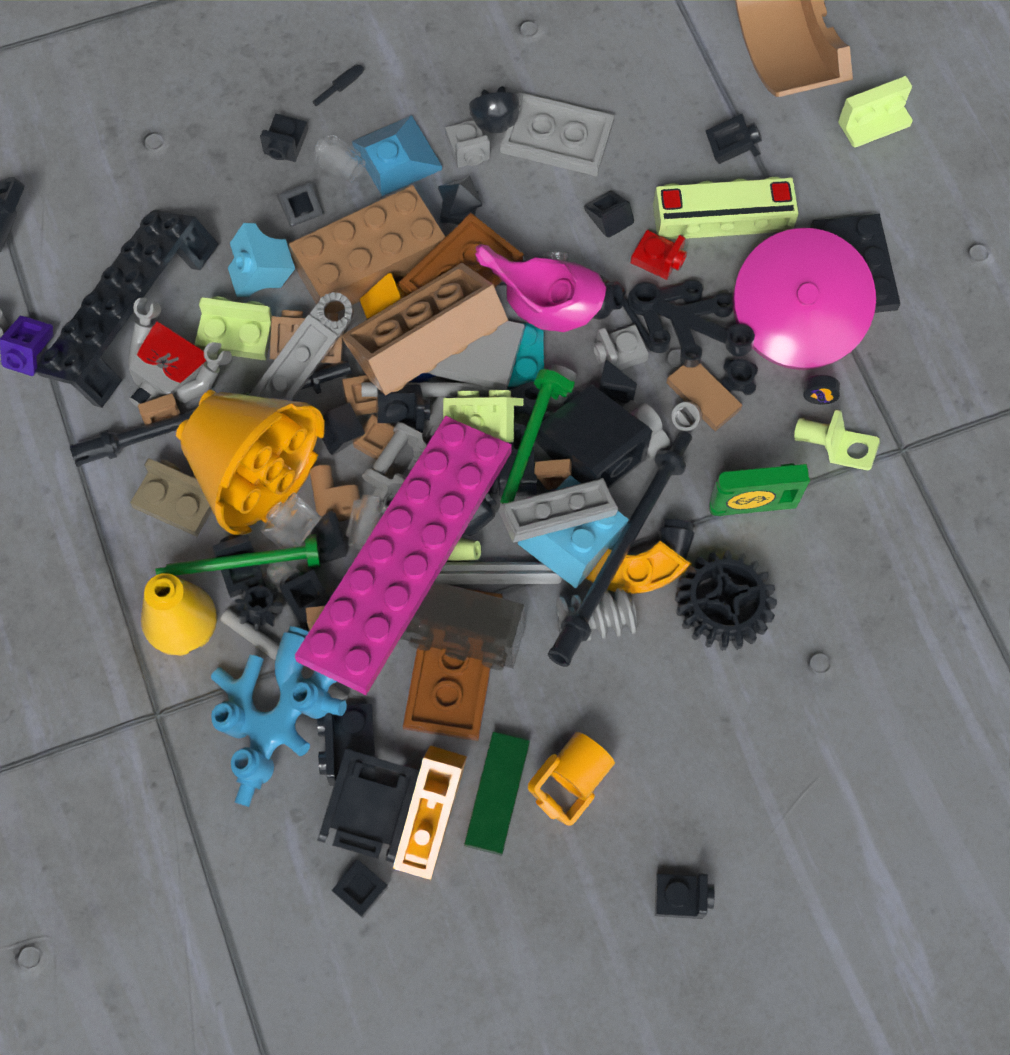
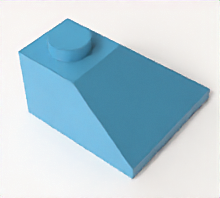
M412 115L352 141L355 151L381 196L442 170L441 163Z

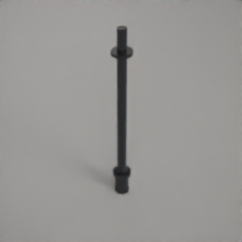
M348 360L315 370L301 390L313 387L314 391L319 394L322 393L321 383L352 374ZM250 391V392H247V393H243V394H244V395H249V394L251 393V391ZM196 409L120 434L109 433L108 430L100 432L101 436L69 445L73 460H76V466L80 467L83 464L101 458H116L117 453H120L124 447L176 431L179 425L184 420L189 419Z
M680 431L670 450L659 451L656 454L655 463L659 467L658 471L576 614L566 616L561 623L562 630L554 645L548 651L549 659L557 665L568 667L581 642L589 638L591 634L589 620L670 477L684 473L686 463L683 461L682 456L692 440V436L688 432Z

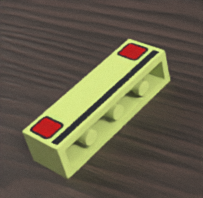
M769 177L765 180L750 181L736 179L731 182L720 183L703 181L698 184L689 185L670 183L656 187L653 201L656 233L668 240L677 239L679 235L687 239L783 232L794 228L799 214L793 178Z

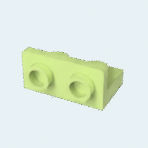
M906 76L846 99L838 123L853 147L864 145L911 126L913 120L904 107L912 88Z
M219 296L200 298L199 306L202 315L195 346L204 351L209 343L216 342L221 343V348L217 354H220L222 351H230L232 356L266 360L271 340L272 313L270 307L256 301L240 303Z
M489 390V397L479 398V391H458L457 398H443V419L447 416L504 442H514V406H523V398H511V391Z

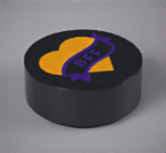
M812 376L804 382L803 396L805 400L813 404L825 405L834 403L840 397V383L832 376Z

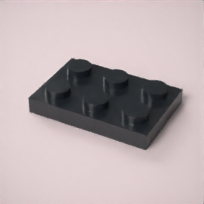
M880 213L813 220L810 228L824 230L841 237L851 244L867 263L876 289L874 313L897 311L901 303Z

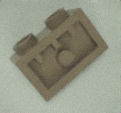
M148 458L144 464L148 473L132 498L131 506L140 512L198 537L212 509L195 475L193 474L190 477L181 473L176 465L162 459L160 462Z

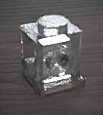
M294 492L285 503L278 502L266 515L267 524L261 532L280 549L296 547L303 543L322 517Z

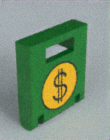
M794 463L781 464L780 467L723 472L720 474L718 482L715 483L711 494L709 511L714 516L795 509L810 482L807 464L795 465Z

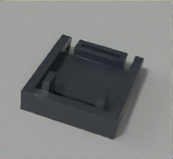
M344 749L317 841L325 843L329 835V829H337L332 846L378 859L382 845L385 843L389 845L385 861L394 863L420 771ZM362 762L398 772L394 788L359 778Z

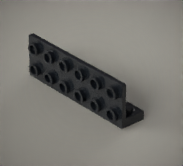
M151 211L141 220L140 227L132 238L124 243L121 253L113 264L102 273L101 280L93 291L83 299L81 307L74 317L63 326L60 336L52 347L44 352L35 372L41 377L71 384L92 405L103 408L122 379L100 357L134 312L135 301L139 298H144L176 252L191 269L201 270L219 245L195 216Z

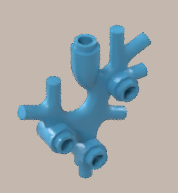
M290 626L288 633H283L275 659V677L280 689V700L272 710L268 712L258 710L254 706L252 698L253 690L264 661L263 658L250 654L244 672L238 679H234L221 667L217 668L211 675V679L227 693L229 701L222 702L213 709L211 714L213 726L218 731L231 737L240 739L248 735L250 739V747L239 749L231 758L232 772L237 776L236 782L240 784L234 803L250 807L255 789L260 790L262 784L266 783L273 774L274 763L271 755L278 746L285 744L298 756H303L308 752L310 744L296 731L295 724L298 716L303 713L311 718L318 719L327 713L342 716L346 711V701L333 698L328 692L329 687L337 681L314 671L310 678L305 679L302 677L304 665L296 662L295 653L309 632L301 628Z

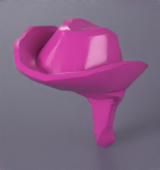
M480 244L476 246V261L480 265L491 268L493 273L506 283L507 301L517 315L541 330L567 332L587 325L602 307L606 286L600 274L576 262L535 257L525 262H510L495 253L487 245Z

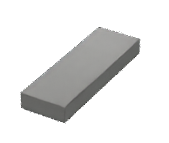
M601 478L500 505L498 512L514 543L615 516L618 507L604 479Z

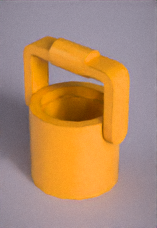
M576 732L558 755L553 754L545 761L529 781L528 790L537 799L536 804L551 819H557L559 822L571 826L595 797L593 791L614 766L615 761L594 740L581 732ZM550 775L567 791L578 797L566 814L563 812L562 807L547 792H543L540 789Z

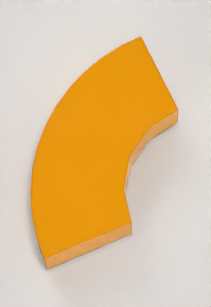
M659 541L647 552L636 556L626 555L607 590L616 592L618 588H622L626 593L631 592L632 594L654 591L676 580L687 570L691 563L662 541ZM611 549L605 552L586 579L592 583L595 581L611 553Z

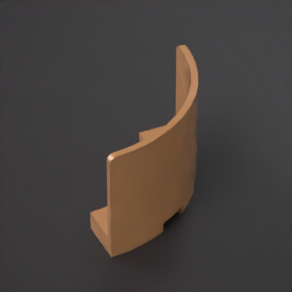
M735 0L739 23L748 53L759 78L772 95L782 97L853 80L850 46L841 40L834 27H826L822 18L827 15L824 0Z

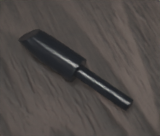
M354 65L332 81L333 85L312 101L313 104L318 106L336 91H343L363 73L364 67Z

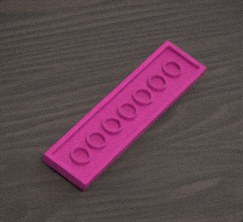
M444 417L295 653L296 662L367 695L512 451L511 444L452 418Z

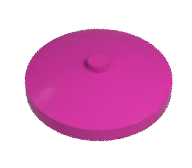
M814 228L786 230L760 243L744 261L737 275L733 290V310L737 324L749 326L755 334L752 349L776 365L796 370L822 368L839 361L849 354L866 335L871 326L876 307L874 280L867 263L860 253L841 237Z

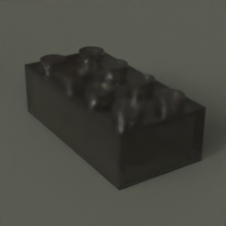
M434 581L400 639L409 641L408 644L411 647L419 650L430 651L431 647L440 650L446 649L445 655L453 659L465 661L467 657L482 660V665L491 669L503 670L504 666L513 669L525 630L524 604Z

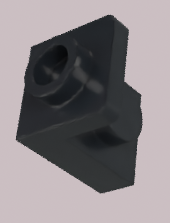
M275 113L269 131L262 130L260 135L264 154L276 160L285 159L296 162L308 132L307 121Z
M743 113L705 131L714 158L718 164L749 150L754 157L761 155L758 143L762 141L759 129L755 122L749 124Z
M405 385L401 390L390 392L386 396L377 388V424L413 422L415 430L423 433L424 421L430 420L429 399H423L421 385Z
M699 873L698 876L656 875L655 916L703 919L707 915V909L714 908L715 889L713 884H708V874Z

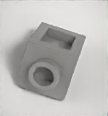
M474 120L445 127V135L457 168L466 165L475 166L484 160L490 159V141L488 136L483 135L482 130L478 128Z
M636 325L610 334L607 333L605 327L598 329L596 343H593V351L599 364L607 360L619 370L648 361L649 354Z

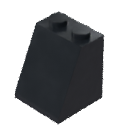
M591 384L583 391L576 390L570 394L565 400L564 406L556 412L551 410L544 414L535 441L552 460L570 459L572 461L571 476L581 484L603 478L609 489L646 460L653 431L645 423Z

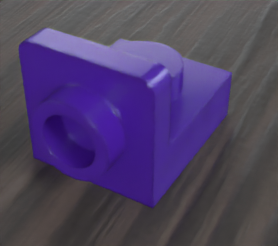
M20 315L0 338L2 366L34 376L37 369V355L54 336L53 325Z

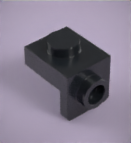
M248 534L243 536L229 535L221 539L219 544L212 546L216 557L255 552ZM259 565L221 570L230 598L243 594L244 585L252 588L258 586L259 581H262L263 586H266Z

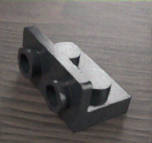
M372 704L347 705L346 711L342 716L327 713L325 716L317 719L318 736H325V751H319L318 754L320 775H326L330 786L334 785L344 749L375 757ZM362 762L358 777L376 782V767Z

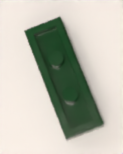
M492 732L464 847L500 856L503 855L530 740Z

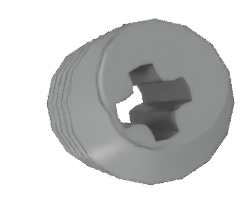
M618 588L613 600L609 591L606 590L588 622L591 634L587 641L592 640L594 629L598 630L602 639H606L608 627L613 628L617 637L621 636L623 625L628 626L632 635L636 634V609L631 592L628 598L624 589ZM572 595L570 606L567 605L563 597L557 598L556 615L559 633L562 630L561 623L566 616L575 615L582 601L579 595Z

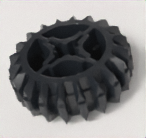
M730 550L724 552L722 559L719 558L715 551L710 552L708 561L700 556L695 561L696 568L689 565L684 572L686 578H679L677 587L681 591L676 592L674 600L681 605L677 607L676 614L677 616H688L682 623L683 629H689L694 626L696 629L692 638L697 640L701 635L706 636L705 646L707 648L713 645L714 640L719 641V647L722 651L727 649L729 641L732 642L737 650L742 648L743 639L749 644H753L757 640L756 633L764 635L768 629L766 623H771L775 617L771 609L776 607L777 599L770 597L775 591V585L764 584L769 577L768 571L757 574L758 561H753L748 566L744 563L746 559L744 553L740 554L737 560L732 559ZM729 577L740 581L744 585L734 584ZM713 578V592L705 594L704 598L697 600V587L705 580ZM720 595L727 596V599L730 598L732 600L731 605H725V600L721 603L719 601ZM754 601V615L747 621L739 624L737 619L740 614L739 608L745 607L747 602ZM706 615L717 616L722 624L712 621Z

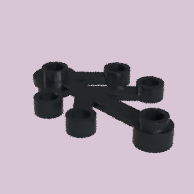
M688 280L682 285L660 290L652 283L642 282L635 285L628 295V306L631 311L644 317L650 333L649 348L651 351L664 353L670 347L671 337L662 328L659 315L671 320L681 346L680 361L688 368L698 366L702 358V349L695 343L690 329L724 343L729 353L737 357L744 356L752 350L755 334L749 326L744 324H735L727 329L700 317L712 313L721 318L730 316L733 312V297L729 294L721 293L712 299L700 301L703 286L697 280ZM688 290H694V291H696L697 293H693V294H692V293H689V292H687V291H688ZM683 299L689 304L675 306L668 302ZM718 304H726L728 307H720ZM656 339H662V340H664L665 342H663V343H656L654 340H656ZM693 353L696 357L690 358L686 354Z

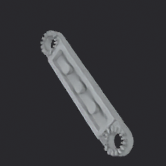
M332 292L325 294L311 313L308 314L249 395L293 401L352 321L354 310L350 300L341 293ZM338 301L344 305L345 314L341 320L331 321L326 318L325 308L330 302Z

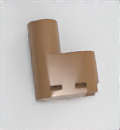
M319 465L311 468L310 477L318 522L327 512L332 510L333 513H336L338 522L356 519L360 509H362L359 487L357 485L334 487L330 466Z

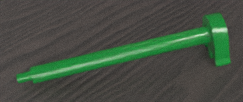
M542 369L537 372L534 385L540 390L500 500L501 504L512 502L515 499L550 397L558 400L559 395L566 397L568 392L572 393L575 382L555 371Z
M312 534L305 535V546L166 564V567L155 568L156 575L168 573L179 576L307 559L309 568L321 567L317 535Z

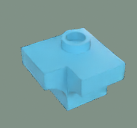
M243 223L230 242L234 259L228 266V271L237 297H250L253 293L265 288H281L295 270L286 239H274L266 236L259 230L256 223Z

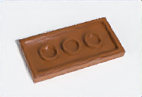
M438 584L431 586L426 597L403 722L404 730L479 741L503 594Z

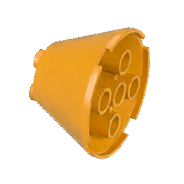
M208 390L202 395L199 406L190 418L184 420L177 428L176 437L181 440V449L219 525L223 529L234 535L250 533L252 529L249 526L260 520L268 523L286 507L310 474V469L313 468L317 460L318 454L313 450L317 436L319 438L324 437V419L317 408L306 402L228 392L217 393L214 390Z

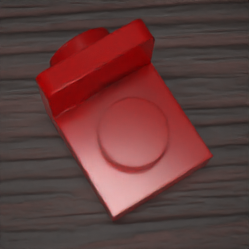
M646 230L631 256L630 263L668 280L673 269L679 271L686 259L688 252L683 250L686 237L679 235L674 243Z

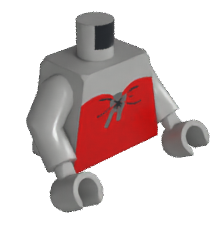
M147 298L137 299L133 309L140 320L135 321L130 342L128 366L134 382L139 387L130 396L129 400L138 408V404L173 393L177 406L182 402L186 403L202 397L205 392L211 389L220 372L219 365H226L231 361V352L222 351L218 357L217 352L221 348V343H209L203 351L158 321L153 325L151 319L160 315L161 306L159 303L153 302L149 313L145 311Z

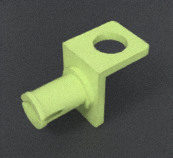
M841 410L834 411L830 424L799 418L794 434L795 441L824 445L828 451L830 463L863 470H870L872 468L880 444V440L876 436L845 431ZM854 443H863L868 447V453L863 458L854 459L848 455V448Z

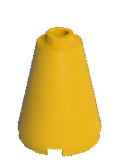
M162 573L152 577L144 589L141 612L142 631L149 643L155 649L167 655L179 656L189 654L190 651L199 646H204L214 633L217 621L215 605L209 594L199 586L172 574Z

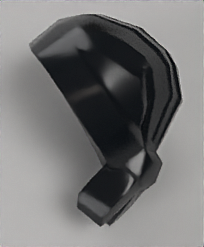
M503 86L499 87L496 93L490 94L487 90L483 89L481 96L469 103L470 115L481 130L495 134L502 133L517 122L520 108L519 96L506 92V88Z

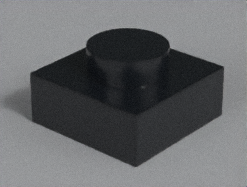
M357 860L331 891L363 919L389 887L363 863Z

